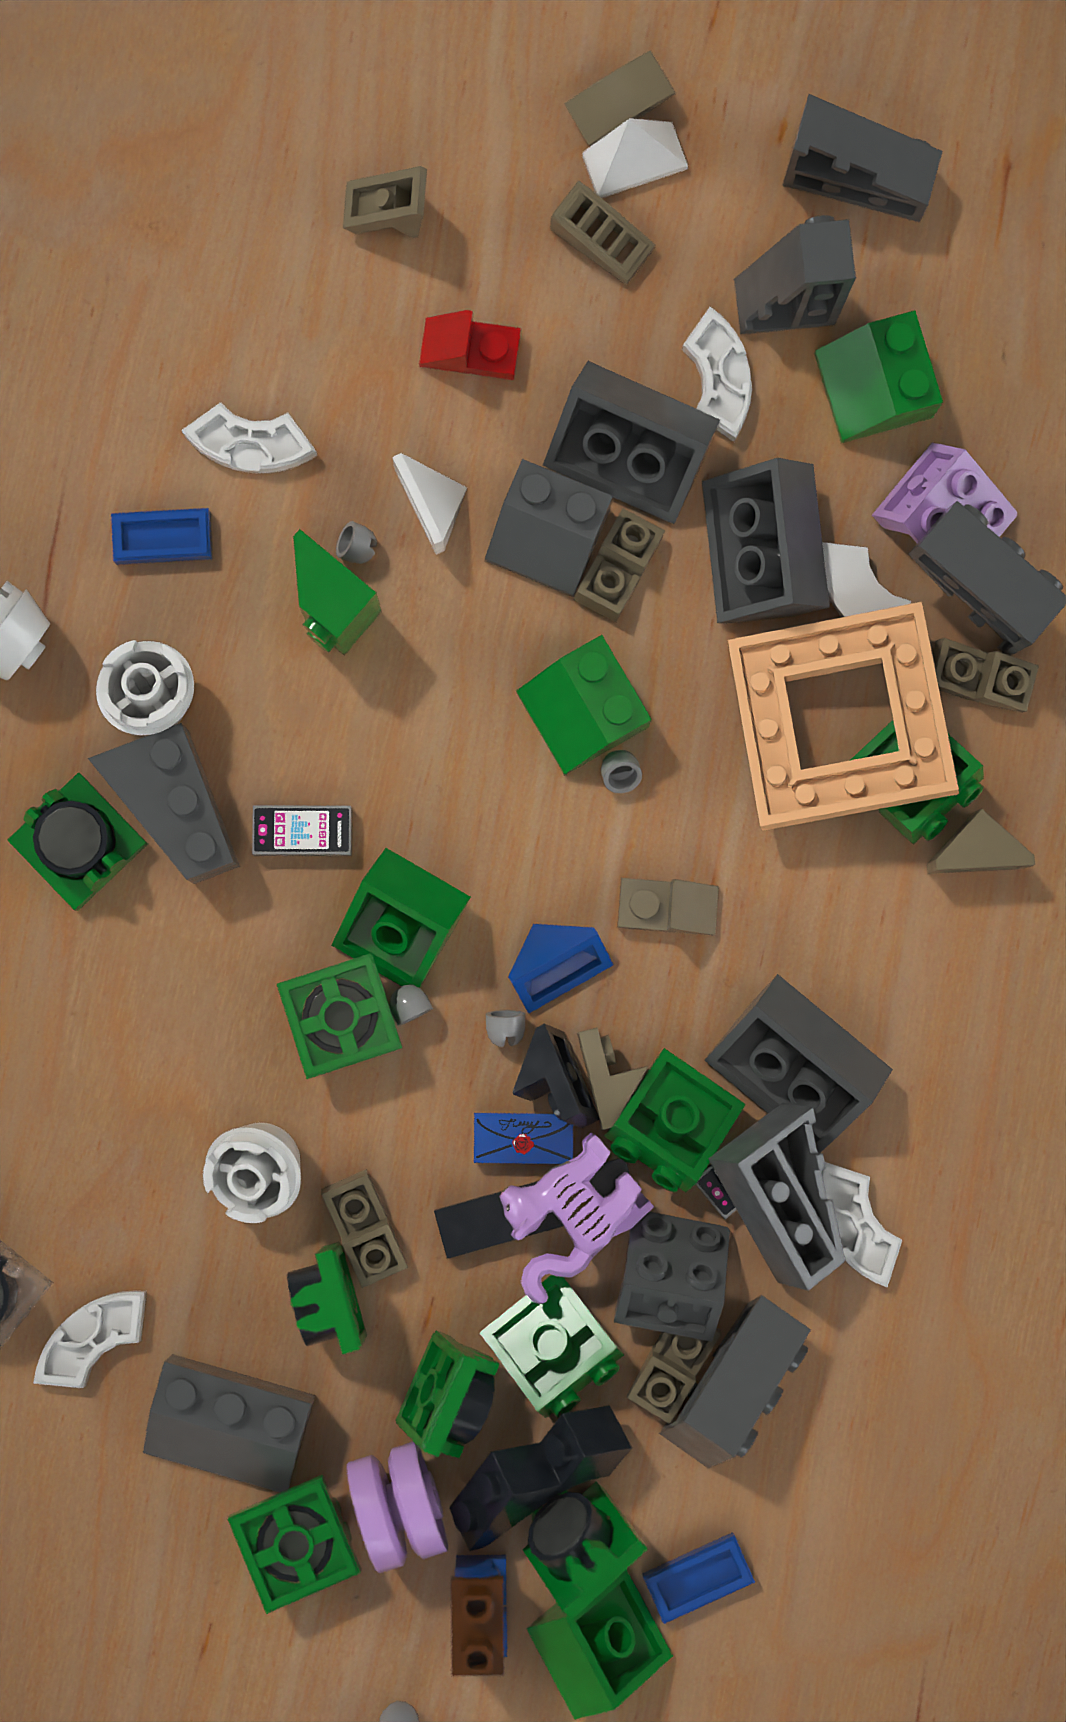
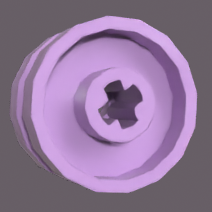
M414 1442L391 1449L388 1459L391 1483H389L383 1465L373 1455L348 1462L347 1464L348 1482L357 1520L368 1554L378 1573L404 1566L407 1555L403 1532L405 1530L413 1550L422 1559L448 1551L447 1537L442 1519L443 1510L433 1476L428 1471L421 1449Z

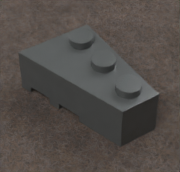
M808 94L782 185L920 222L929 204L942 151L932 147L923 140L911 138Z
M828 215L807 219L804 224H798L734 279L740 335L833 326L836 324L856 279L849 219L835 221L833 216Z
M956 501L942 514L908 555L948 596L957 595L973 609L972 613L968 616L969 619L980 628L987 623L1003 639L997 648L1002 653L1011 656L1032 645L1065 607L1066 595L1062 592L1063 585L1048 571L1042 569L1038 571L1024 559L1026 557L1024 550L1016 542L1007 537L1001 539L987 527V518L978 509L969 504L963 506L959 501Z
M182 723L88 758L186 880L196 884L240 867L190 732Z
M781 1103L708 1159L777 1283L809 1291L845 1262L833 1200L827 1199L821 1172V1170L826 1169L823 1153H817L812 1129V1124L816 1123L814 1109L809 1106Z
M762 1295L747 1303L712 1355L715 1358L699 1384L695 1382L687 1396L690 1399L677 1420L670 1424L667 1422L659 1434L707 1468L733 1459L736 1455L742 1458L749 1451L758 1435V1432L753 1427L762 1412L768 1415L781 1398L783 1389L778 1385L786 1371L788 1370L793 1373L806 1356L808 1347L803 1343L811 1329Z

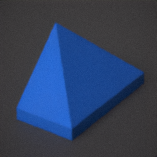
M533 924L508 977L527 1012L531 1013L613 966V963L594 927Z

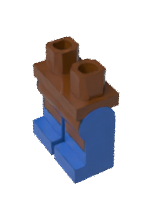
M506 1554L456 1555L455 1577H451L452 1676L504 1675V1657H507V1607H503V1605H507Z

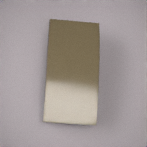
M648 51L566 102L565 106L588 145L592 146L628 119L641 118L675 95L676 92L652 51Z
M622 508L602 543L597 557L579 586L574 600L617 622L659 545L665 530Z
M947 638L936 640L932 656L939 691L1021 713L1027 712L1039 668L1038 665L998 651L987 653Z
M367 1169L321 1189V1195L341 1236L344 1250L362 1288L408 1268Z
M716 1328L712 1342L661 1332L629 1390L627 1398L670 1424L696 1382V1375L719 1339L721 1329Z

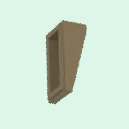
M580 181L575 184L551 217L550 230L626 285L655 249V244ZM581 206L586 210V213L575 225L571 218ZM599 219L603 224L591 238L586 232L593 222ZM614 230L619 236L606 251L601 245ZM629 241L635 248L623 264H621L615 258Z

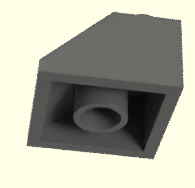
M522 459L502 505L485 561L574 597L610 512L613 496Z

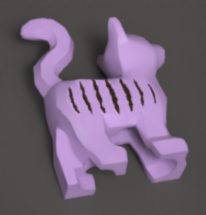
M592 1133L582 1140L583 1152L576 1158L551 1168L533 1186L521 1188L510 1185L499 1196L504 1208V1216L514 1229L510 1234L514 1239H523L529 1233L536 1231L547 1214L553 1212L561 1221L574 1243V1249L570 1256L565 1257L547 1253L531 1259L523 1269L521 1284L524 1293L531 1301L539 1304L548 1300L547 1292L541 1283L544 1275L551 1274L571 1278L584 1271L593 1257L610 1242L612 1237L633 1228L654 1208L653 1204L640 1192L642 1190L641 1187L627 1172H624L615 1180L616 1189L610 1195L602 1197L589 1181L603 1166L611 1152Z

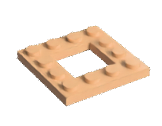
M922 602L728 640L759 823L762 831L959 794ZM882 663L899 751L801 770L786 682Z

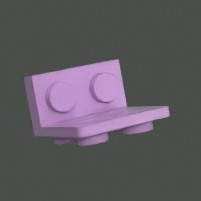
M931 443L872 516L883 528L908 534L918 543L942 514L956 501H959L963 506L969 504L978 509L987 518V527L999 537L1016 518L1017 511L966 449Z

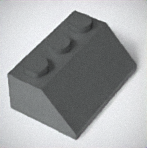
M587 361L571 387L542 466L675 524L706 456L720 419Z
M774 458L702 481L717 623L726 624L788 618L830 607L814 464Z
M778 974L751 1002L704 1060L767 1113L771 1112L781 1103L813 1107L816 1123L812 1124L817 1153H821L874 1102L893 1070Z
M172 1354L164 1361L153 1398L143 1453L281 1493L290 1487L316 1395Z

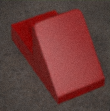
M471 310L426 317L419 367L514 380L521 328L474 322L473 311Z

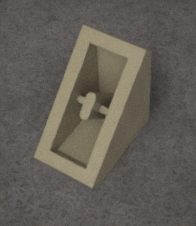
M980 809L969 816L929 861L927 873L1026 869L1035 865V857L1033 853L989 814Z

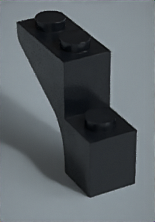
M610 1405L563 1413L539 1443L491 1451L449 1507L454 1524L458 1531H460L469 1551L486 1547L560 1493L584 1482L611 1475L632 1449V1446Z

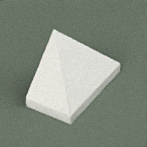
M630 118L582 152V157L595 193L601 198L687 170L688 168L672 122Z
M402 453L392 457L397 476L435 554L445 551L467 487Z

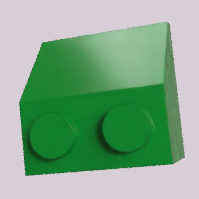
M915 310L867 323L815 350L814 354L841 443L931 419L943 403Z
M299 529L293 536L299 607L305 618V622L302 625L308 630L306 634L326 652L329 653L335 647L345 655L382 612L377 593Z
M603 635L561 657L516 691L564 776L649 727L652 720Z
M385 848L361 881L331 946L352 958L372 953L378 972L400 986L414 985L420 988L455 929L471 896Z
M627 1569L573 1620L556 1603L526 1628L574 1720L615 1710L673 1657Z

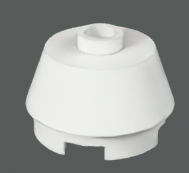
M8 581L0 589V678L7 681L20 665L29 670L46 647L39 640L50 626V622L27 589L22 592Z
M134 640L115 648L103 661V668L97 680L96 696L102 714L113 726L129 734L151 735L175 726L182 719L193 698L194 678L188 662L177 650L160 642H137Z
M253 1123L223 1133L212 1143L207 1152L203 1169L205 1190L209 1193L212 1189L218 1201L228 1208L225 1214L241 1222L261 1223L268 1217L281 1214L294 1203L301 1185L300 1153L295 1141L286 1131L269 1123Z

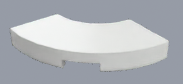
M709 307L683 344L682 351L695 363L702 379V397L696 409L720 419L717 431L734 442L741 431L750 406L752 394L750 369L745 348L737 333L717 311Z
M220 402L181 430L187 440L203 455L222 466L242 472L273 473L284 471L306 463L317 456L316 450L289 413L269 421H250L234 415Z
M822 542L829 602L832 603L841 617L911 604L910 600L892 595L878 583L869 565L867 547Z
M825 1162L826 1169L821 1170L827 1199L833 1200L845 1261L861 1275L888 1288L902 1239L886 1231L873 1215L868 1198L870 1177Z
M132 1290L109 1294L95 1299L70 1315L55 1330L45 1345L36 1367L33 1384L84 1388L87 1385L93 1365L103 1353L121 1344L139 1343L141 1341L147 1291Z

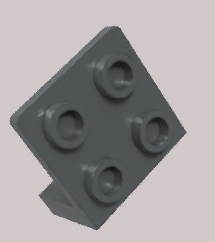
M648 1212L629 1231L625 1272L615 1308L614 1323L712 1342L724 1306L730 1229L726 1226Z

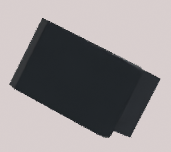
M544 1023L535 1029L515 1083L513 1095L533 1101L549 1093L548 1102L559 1120H563V1122L584 1128L600 1119L565 1032Z

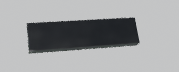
M620 1158L606 1161L589 1181L602 1197L610 1195L616 1189L615 1180L624 1172L629 1173L627 1162ZM534 1181V1182L527 1183V1184H524V1185H520V1186H517V1187H521V1188H522V1187L533 1186V1185H535L538 1181ZM502 1191L434 1210L447 1259L516 1240L510 1235L514 1229L504 1216V1208L499 1197ZM551 1212L547 1214L539 1228L527 1236L563 1227V1224Z

